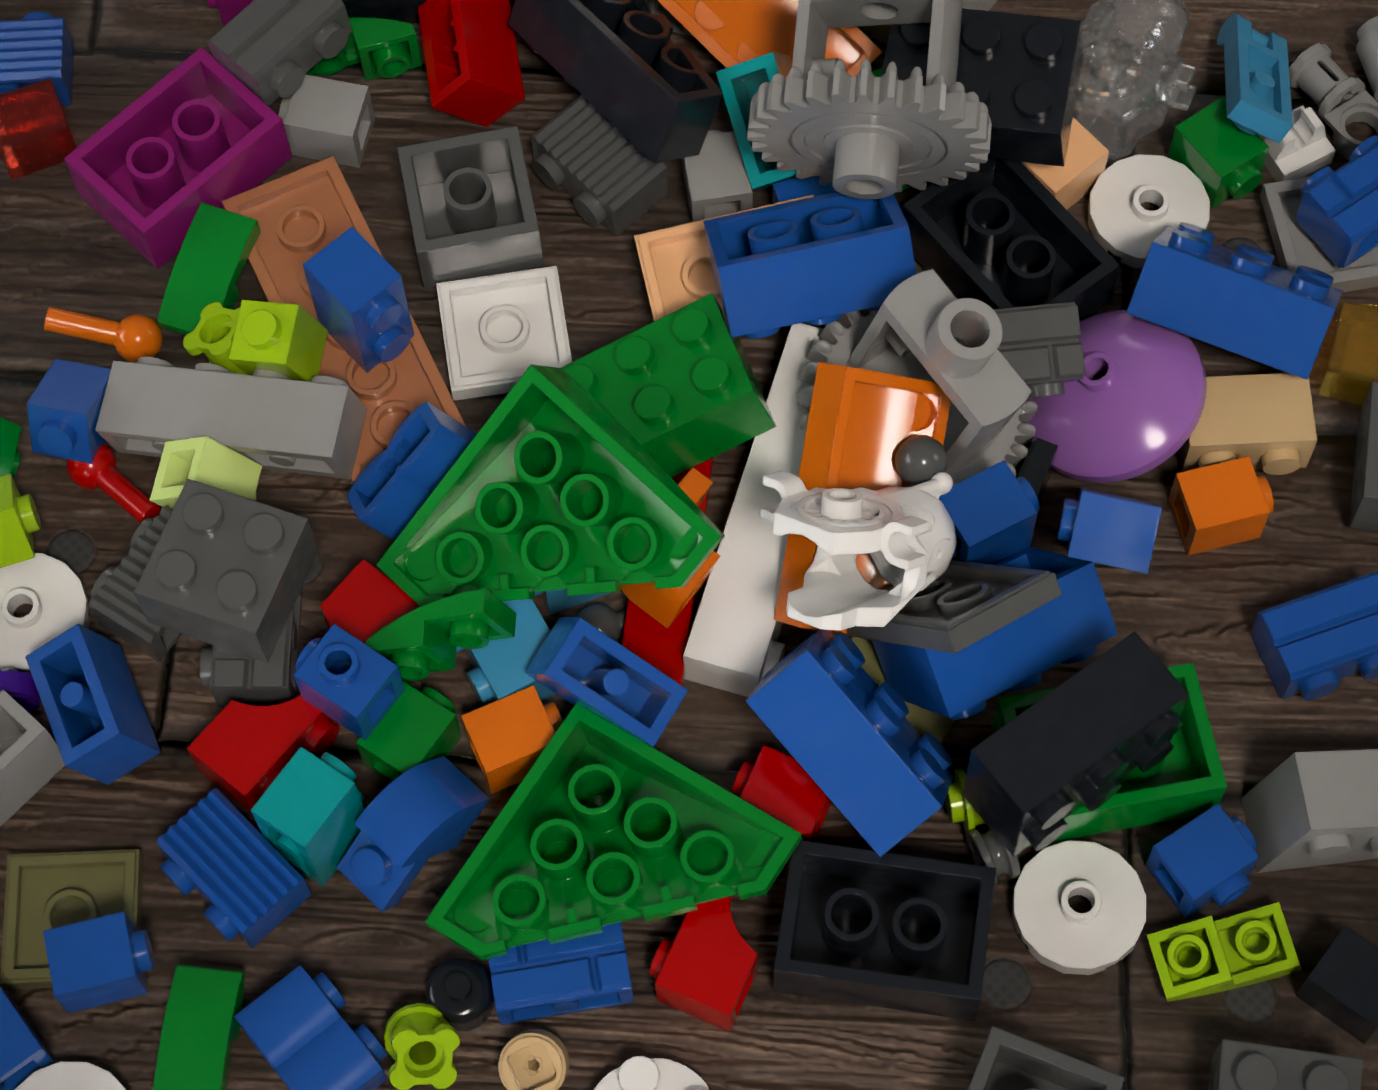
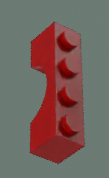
M364 559L320 605L328 630L335 624L364 644H366V640L388 624L420 607L398 585ZM301 695L287 702L270 706L248 705L231 700L187 747V750L198 771L252 814L251 809L300 747L319 757L333 744L340 728L338 722L302 699Z
M764 745L755 765L748 762L743 763L731 790L732 794L800 832L803 841L810 842L816 841L833 803L794 757ZM733 896L696 904V911L677 915L684 918L674 941L667 938L662 940L649 971L650 976L657 978L655 989L658 1002L728 1032L732 1031L758 972V954L742 938L731 916L730 907Z

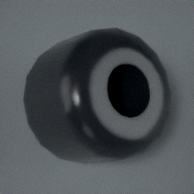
M453 958L441 963L432 972L427 982L426 999L428 1004L435 1006L442 1013L443 1018L456 1031H470L480 1027L490 1017L495 1006L492 981L489 973L479 963L470 959Z

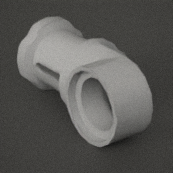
M1316 43L1302 52L1290 65V87L1301 88L1319 107L1318 116L1333 130V146L1340 155L1349 160L1352 152L1363 141L1352 138L1347 133L1345 127L1353 122H1364L1371 125L1378 135V102L1365 90V84L1359 78L1349 77L1331 59L1332 50L1326 44Z

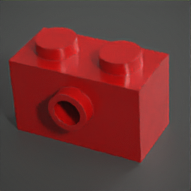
M426 0L418 7L432 108L488 127L525 99L515 31L508 25L511 15L510 0Z

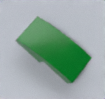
M349 18L353 31L348 35L344 48L333 58L325 59L323 57L305 74L311 76L318 74L331 75L341 71L344 67L360 63L365 82L381 77L394 78L400 76L409 69L422 66L414 26L411 23L390 19Z
M201 202L182 243L169 278L157 320L159 327L187 335L195 329L201 320L200 313L207 305L220 302L224 308H234L240 295L236 282L261 233L257 220Z
M486 588L462 592L426 604L401 616L366 640L365 645L396 664L402 680H423L428 677L430 672L455 669L457 647L479 649L486 647L491 640L514 638L517 613Z
M187 964L176 965L161 1032L153 1090H227L232 1042L239 1039L240 1025L234 1016L242 1011L246 971Z

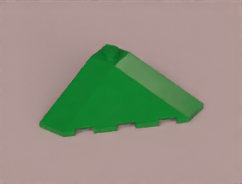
M531 364L380 559L377 566L420 607L445 597L486 588L501 601L534 599L535 592L567 589L568 596L614 593L621 591V585L655 582V589L685 587L725 535L618 420L562 368Z
M576 703L425 920V924L479 959L486 960L508 955V948L549 939L551 944L598 934L603 932L602 926L644 917L645 922L675 916L696 911V904L739 895L740 900L767 894L802 840V834Z

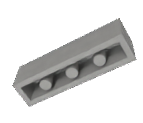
M144 356L139 357L137 363L113 360L95 431L119 453L161 457L165 442L207 436L262 465V469L351 480L367 408L351 390L348 383L330 376H314L312 382L290 380L288 376L280 372L266 369L255 370L253 376L234 374L222 366L211 363H198L195 365V369L178 368L165 360Z

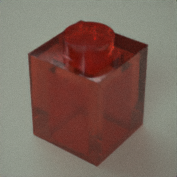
M51 78L0 95V159H3L12 180L65 162L64 158L77 148Z

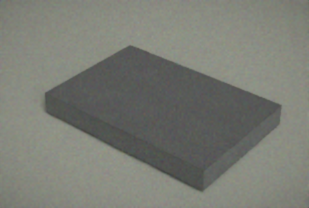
M951 560L946 571L923 591H919L885 627L854 626L846 629L848 636L957 653L1061 596L1062 592L1055 573L1049 571ZM892 585L884 590L891 591L895 586Z

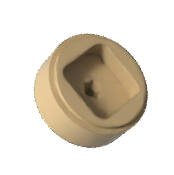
M542 1029L522 1031L515 1035L503 1048L498 1062L499 1076L507 1090H558L569 1072L567 1049L562 1041L551 1032Z

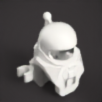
M782 470L763 476V485L775 488L782 498L780 503L761 508V518L773 522V534L777 536L789 533L799 534L818 545L814 561L804 575L803 587L788 593L786 611L787 616L824 630L841 631L854 626L885 627L919 591H923L942 575L949 566L957 541L954 522L942 501L939 500L941 495L947 494L953 487V479L946 472H938L931 480L911 487H887L878 491L863 487L855 489L815 487L807 490L799 477ZM870 553L881 576L894 585L895 588L891 591L880 590L865 582L856 565L855 559L857 555Z

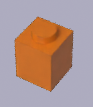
M1250 456L1176 473L1168 497V502L1187 556L1260 538L1268 516L1274 509L1270 485L1265 476L1257 477Z
M534 685L461 716L466 738L491 794L521 782L563 723V719L554 701L543 705Z

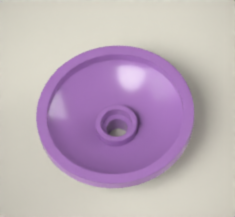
M1127 310L1100 313L1079 321L1081 330L1079 342L1083 347L1085 364L1084 378L1064 383V395L1026 399V401H1034L1038 405V411L1029 422H1024L1032 424L1036 428L1035 436L1030 443L1032 444V441L1036 442V439L1040 438L1058 445L1053 469L1067 477L1091 483L1127 480L1142 475L1165 462L1190 437L1201 417L1206 399L1207 381L1205 368L1196 347L1187 335L1126 313ZM1108 370L1101 379L1092 380L1100 372Z

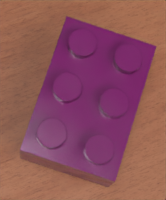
M200 47L66 156L64 160L79 196L154 267L159 269L180 251L201 202L224 209L223 200L257 187L292 158V153L282 118L203 47Z

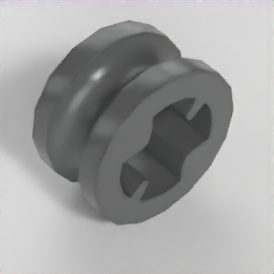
M990 828L985 833H979L977 829L966 831V842L973 864L996 868L995 885L1000 875L1005 874L1010 879L1020 876V865L1017 855L1013 857Z

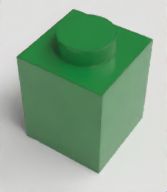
M1222 96L1175 126L1168 158L1184 164L1202 181L1210 199V206L1213 209L1230 197H1233L1235 200L1242 199L1259 185L1263 178L1261 172L1269 146L1259 135H1251L1242 131L1231 119L1227 118L1226 99Z
M403 681L405 691L366 741L359 738L356 742L363 764L390 782L420 763L441 756L447 758L462 737L457 716L454 714L456 711L455 706L445 696L430 687H424L420 692Z

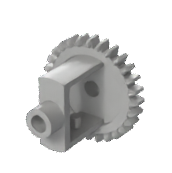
M798 0L792 68L786 78L778 73L772 77L771 83H762L750 103L747 140L752 141V150L754 152H762V160L764 162H777V169L780 171L797 169L796 178L799 179L819 176L820 185L832 183L833 188L837 192L858 199L889 197L895 192H902L903 184H908L918 190H925L927 181L940 186L948 185V178L964 180L966 179V171L977 173L980 169V163H986L988 160L992 123L988 108L983 102H979L978 95L975 92H968L966 94L963 84L957 82L963 0ZM931 22L926 86H923L922 70L918 66L912 70L910 78L903 81L898 80L895 62L889 63L883 76L875 77L871 72L869 60L865 59L861 64L858 75L851 76L846 72V66L842 59H825L828 28Z
M933 269L923 271L904 280L888 295L879 311H872L867 308L860 310V312L858 310L844 313L838 321L826 324L820 335L822 339L815 340L807 355L811 362L805 364L799 380L808 384V386L802 388L797 397V404L810 408L818 362L936 382L951 400L943 447L948 459L945 472L953 479V485L1003 460L1006 461L1015 476V468L1018 469L1027 456L1028 449L1025 446L1030 443L1036 433V428L1032 424L1024 422H1029L1038 411L1036 402L1026 401L1032 391L998 350L1003 330L996 312L980 300L973 298L957 299ZM954 337L963 340L968 345V347H965L958 343L954 339ZM809 411L804 414L799 422L801 430L807 429Z

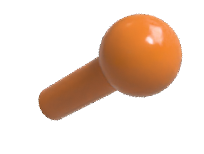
M50 306L46 314L44 331L113 345L120 356L131 362H137L139 357H154L161 349L163 343L162 331L157 322L142 314L127 316L120 322Z

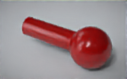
M102 444L99 447L92 464L66 460L67 473L77 486L89 490L100 488L140 524L149 517L154 518L160 514L161 507L150 501L147 495L116 470V457L106 444Z

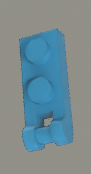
M1233 13L1226 19L1217 37V45L1224 48L1227 118L1231 119L1242 131L1251 135L1260 134L1279 144L1293 127L1287 40L1271 31L1262 34L1252 29L1250 20Z

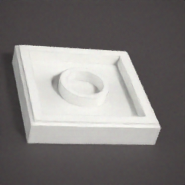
M557 266L436 283L453 401L509 393L531 364L561 368L572 362Z

